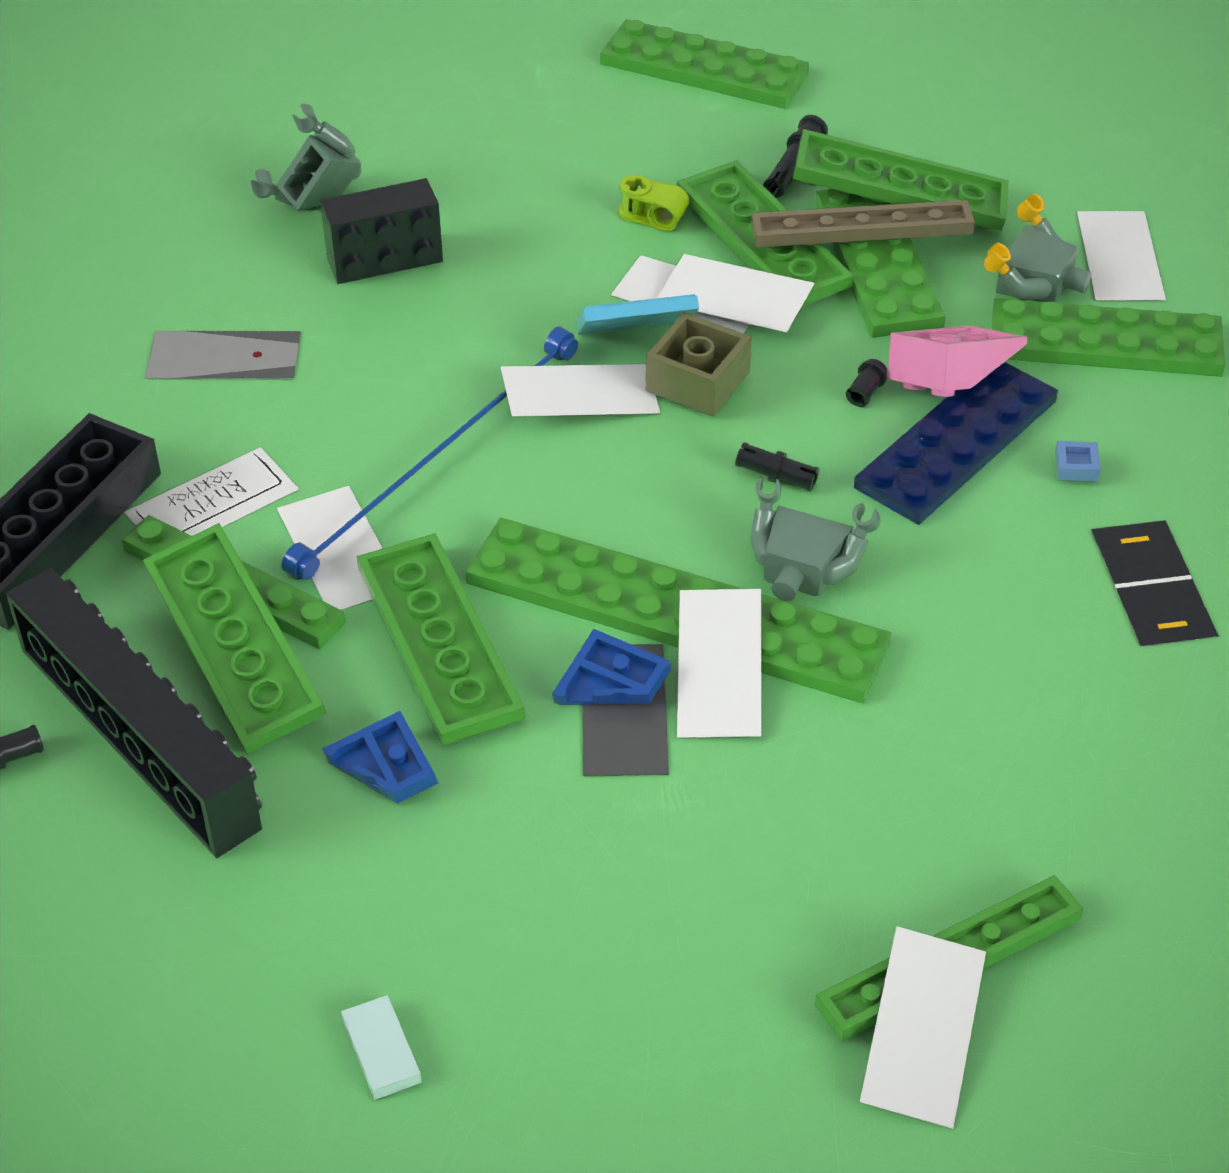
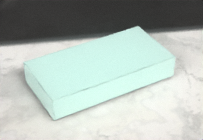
M388 995L341 1011L342 1021L374 1100L422 1083L421 1073Z

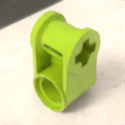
M636 174L628 175L620 181L619 189L623 194V199L619 205L618 213L627 222L639 223L660 231H672L689 205V196L679 186L658 182Z

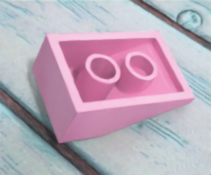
M971 325L893 332L890 337L887 379L903 382V388L925 390L926 388H931L932 395L954 396L955 390L972 388L1027 345V336Z

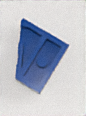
M593 629L553 691L554 703L559 705L650 704L671 670L670 661Z
M401 711L322 748L329 764L397 804L438 784L435 773Z

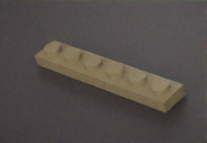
M968 200L752 213L751 227L756 247L770 248L787 245L973 234L975 225Z

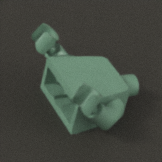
M308 104L300 105L307 118L299 119L295 115L292 116L299 131L303 133L314 131L315 135H309L277 185L272 183L270 172L264 169H259L255 172L257 181L251 180L252 190L256 197L268 198L271 195H275V200L293 206L297 211L319 206L322 199L342 196L351 181L357 179L361 174V162L355 156V148L347 136L325 121L322 123L318 122L313 108Z
M760 477L756 483V492L761 503L760 509L755 508L750 539L756 561L764 566V579L768 583L773 584L771 588L773 594L778 599L784 601L793 600L798 591L818 596L822 594L828 585H834L851 576L856 571L867 546L868 540L865 539L867 533L877 530L880 526L881 520L877 510H874L870 520L862 522L860 520L864 515L865 506L863 503L856 505L852 512V518L857 525L854 533L852 526L779 505L776 511H772L773 504L782 495L780 482L777 479L776 490L772 494H764L762 492L764 480L763 477Z

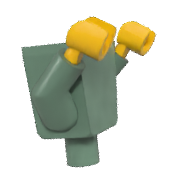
M1031 194L1017 208L1018 218L1025 222L1031 221L1033 225H1026L1009 250L1001 243L994 244L987 251L988 256L984 260V267L991 273L999 272L996 293L1013 296L1019 300L1057 302L1065 288L1085 293L1090 283L1091 272L1075 267L1077 256L1075 245L1063 241L1056 234L1047 218H1041L1039 213L1043 211L1045 204L1038 194Z

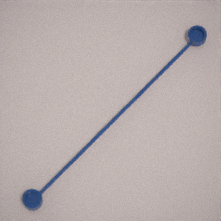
M560 326L554 328L549 333L544 344V352L548 355L535 366H543L552 358L557 360L571 359L578 348V341L575 339L574 334ZM506 390L315 550L301 542L292 545L283 557L282 570L295 579L303 578L308 580L312 578L320 566V560L317 558L319 553L507 396Z

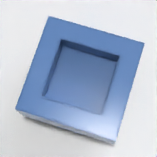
M1057 441L1055 450L1057 479L1098 482L1100 475L1098 443Z

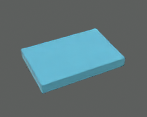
M690 294L585 306L577 320L578 335L674 324L683 312L695 315L699 309L698 296Z

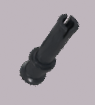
M816 115L804 116L799 121L798 131L789 136L786 143V152L763 184L772 195L779 188L775 198H779L785 193L786 188L793 179L803 129L825 135L828 134V126L820 117Z

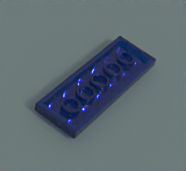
M1004 362L972 388L955 390L954 396L946 397L855 476L854 488L915 524L920 525L1051 407L1057 400L1058 389Z

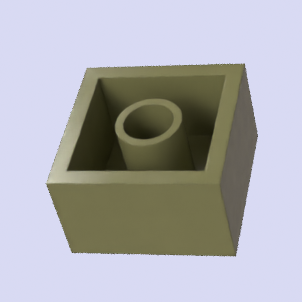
M683 312L646 355V391L714 417L750 372L752 337Z

